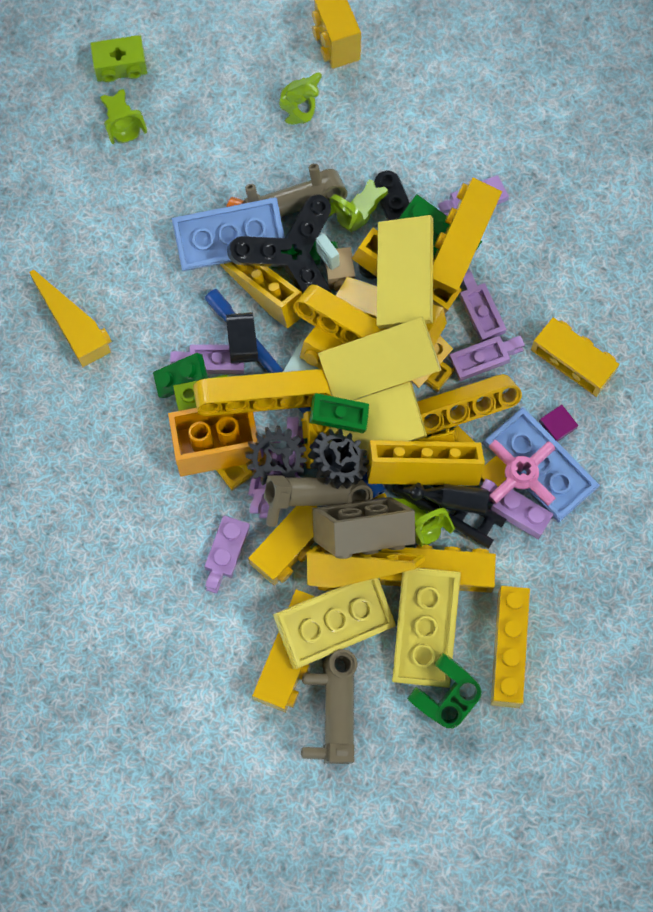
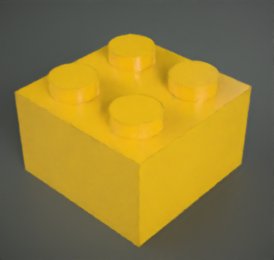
M314 0L315 11H312L311 14L315 25L312 26V32L315 40L321 41L322 47L320 49L324 61H329L331 68L334 69L361 60V30L348 0Z

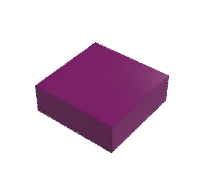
M562 404L539 420L543 428L557 442L579 426Z

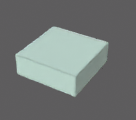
M322 234L317 237V252L329 269L333 270L340 266L339 253L327 236Z

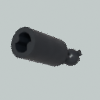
M420 483L403 488V492L408 494L414 501L425 497L440 505V508L481 515H485L487 511L489 490L445 483L443 486L425 489Z

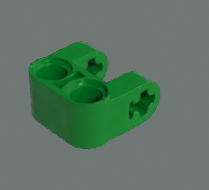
M442 653L434 665L454 680V684L439 703L418 687H415L407 699L429 718L445 728L452 729L459 726L477 704L482 690L477 680L448 655ZM471 683L475 686V692L471 697L460 695L459 691L463 684ZM452 706L457 709V715L454 719H443L441 712L445 707Z

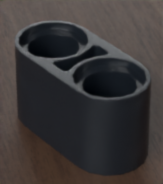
M253 312L227 314L226 323L231 364L257 362L258 351Z

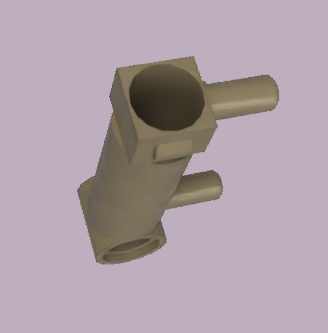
M313 163L308 167L311 180L263 196L257 194L254 184H248L245 187L247 198H244L245 203L277 197L280 217L299 212L304 202L313 195L325 196L329 201L333 194L346 199L347 190L338 171L335 169H325L320 172L319 165Z
M268 476L263 497L269 504L266 524L269 527L277 526L280 508H288V506H331L372 500L373 491L363 479L356 485L352 484L348 489L343 484L336 489L332 481L326 485L325 478Z
M338 650L326 657L323 662L324 674L304 673L302 676V683L304 685H325V745L323 747H303L301 749V757L303 759H324V764L354 763V673L357 670L358 663L355 655L349 650ZM336 659L344 662L346 667L344 673L336 670L334 665Z

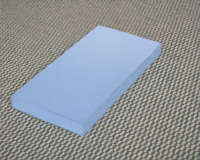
M277 197L172 218L183 272L232 262L228 257L227 248L230 242L237 237L285 238Z
M524 407L517 411L482 443L494 456L496 454L489 448V445L494 440H497L514 457L526 456L529 458L547 441L555 446L556 449L538 465V481L556 499L547 506L530 488L526 490L546 510L554 514L553 517L558 523L600 486ZM523 470L522 472L517 471L519 475L523 473L527 474L525 470Z

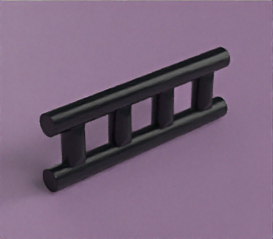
M396 484L392 491L427 513L440 509V505L425 498L414 501L408 494L403 492V488L406 487L402 484ZM430 485V486H432V487H438V486H443V485ZM487 507L486 514L481 515L485 519L477 530L463 521L468 512L456 511L454 515L449 513L455 530L487 549L491 547L494 539L487 536L493 525L496 524L502 528L507 520Z

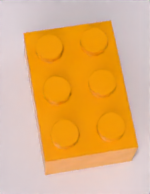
M197 408L168 413L175 459L180 477L245 465L252 460L246 458L245 452L252 451L248 445L249 441H257L255 435L257 430L253 412L203 416L197 412ZM260 450L257 458L258 462L262 458Z

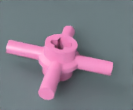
M494 440L489 445V448L507 465L505 469L506 480L489 495L492 503L497 504L514 487L517 489L530 488L547 506L554 502L556 498L538 481V465L556 449L551 442L547 441L530 458L526 456L514 457L497 440ZM523 470L527 472V474L523 473L521 475L517 473V471L522 472Z

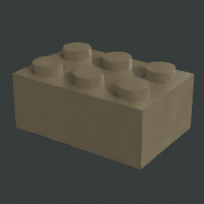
M392 497L312 508L314 542L336 558L346 559L352 557V554L361 552L363 554H376L380 549L386 548L402 550L405 548V545L415 544V511Z

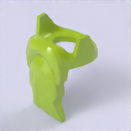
M320 72L308 78L303 77L300 80H294L281 91L279 105L282 110L289 113V116L285 119L287 124H305L312 119L315 111V97L319 95L317 85L322 77ZM308 100L309 110L307 113H304L298 108V105Z
M124 89L119 90L114 97L108 95L100 97L101 102L108 110V119L104 122L112 145L115 144L114 139L119 143H127L137 139L141 129L144 134L147 133L141 111L131 110L130 106L126 104Z
M369 179L364 190L357 194L351 202L333 194L329 201L331 204L329 217L336 212L339 224L352 233L368 222L371 213L377 208L376 205L387 195L388 189L385 187L376 188L374 181Z
M394 498L415 511V543L421 547L438 540L442 527L450 534L455 530L449 513L445 508L426 513L405 499Z

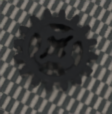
M278 425L275 428V432H271L268 427H265V435L262 436L256 432L257 441L248 442L252 451L245 452V456L252 460L247 462L246 465L248 469H254L251 473L254 479L261 476V485L264 486L266 484L268 476L296 478V471L304 472L300 463L307 462V457L301 454L306 451L305 445H298L301 441L299 435L291 438V429L288 428L282 433L281 427ZM276 439L283 440L281 443L271 442V440ZM262 448L264 451L263 458H261L259 460L260 462L258 463V453L259 450ZM269 449L281 456L283 464L276 459H272ZM294 451V461L292 465H290L289 456H291ZM271 471H281L282 473H279V474H271L270 472H271Z
M328 429L325 434L321 432L310 445L311 452L308 454V458L314 460L310 468L318 469L316 477L324 476L325 484L328 485L332 481L336 489L342 484L346 489L352 484L356 485L367 473L366 465L369 463L368 459L363 458L367 450L358 447L361 441L357 440L354 442L351 440V433L344 436L342 429H339L335 434L332 429Z

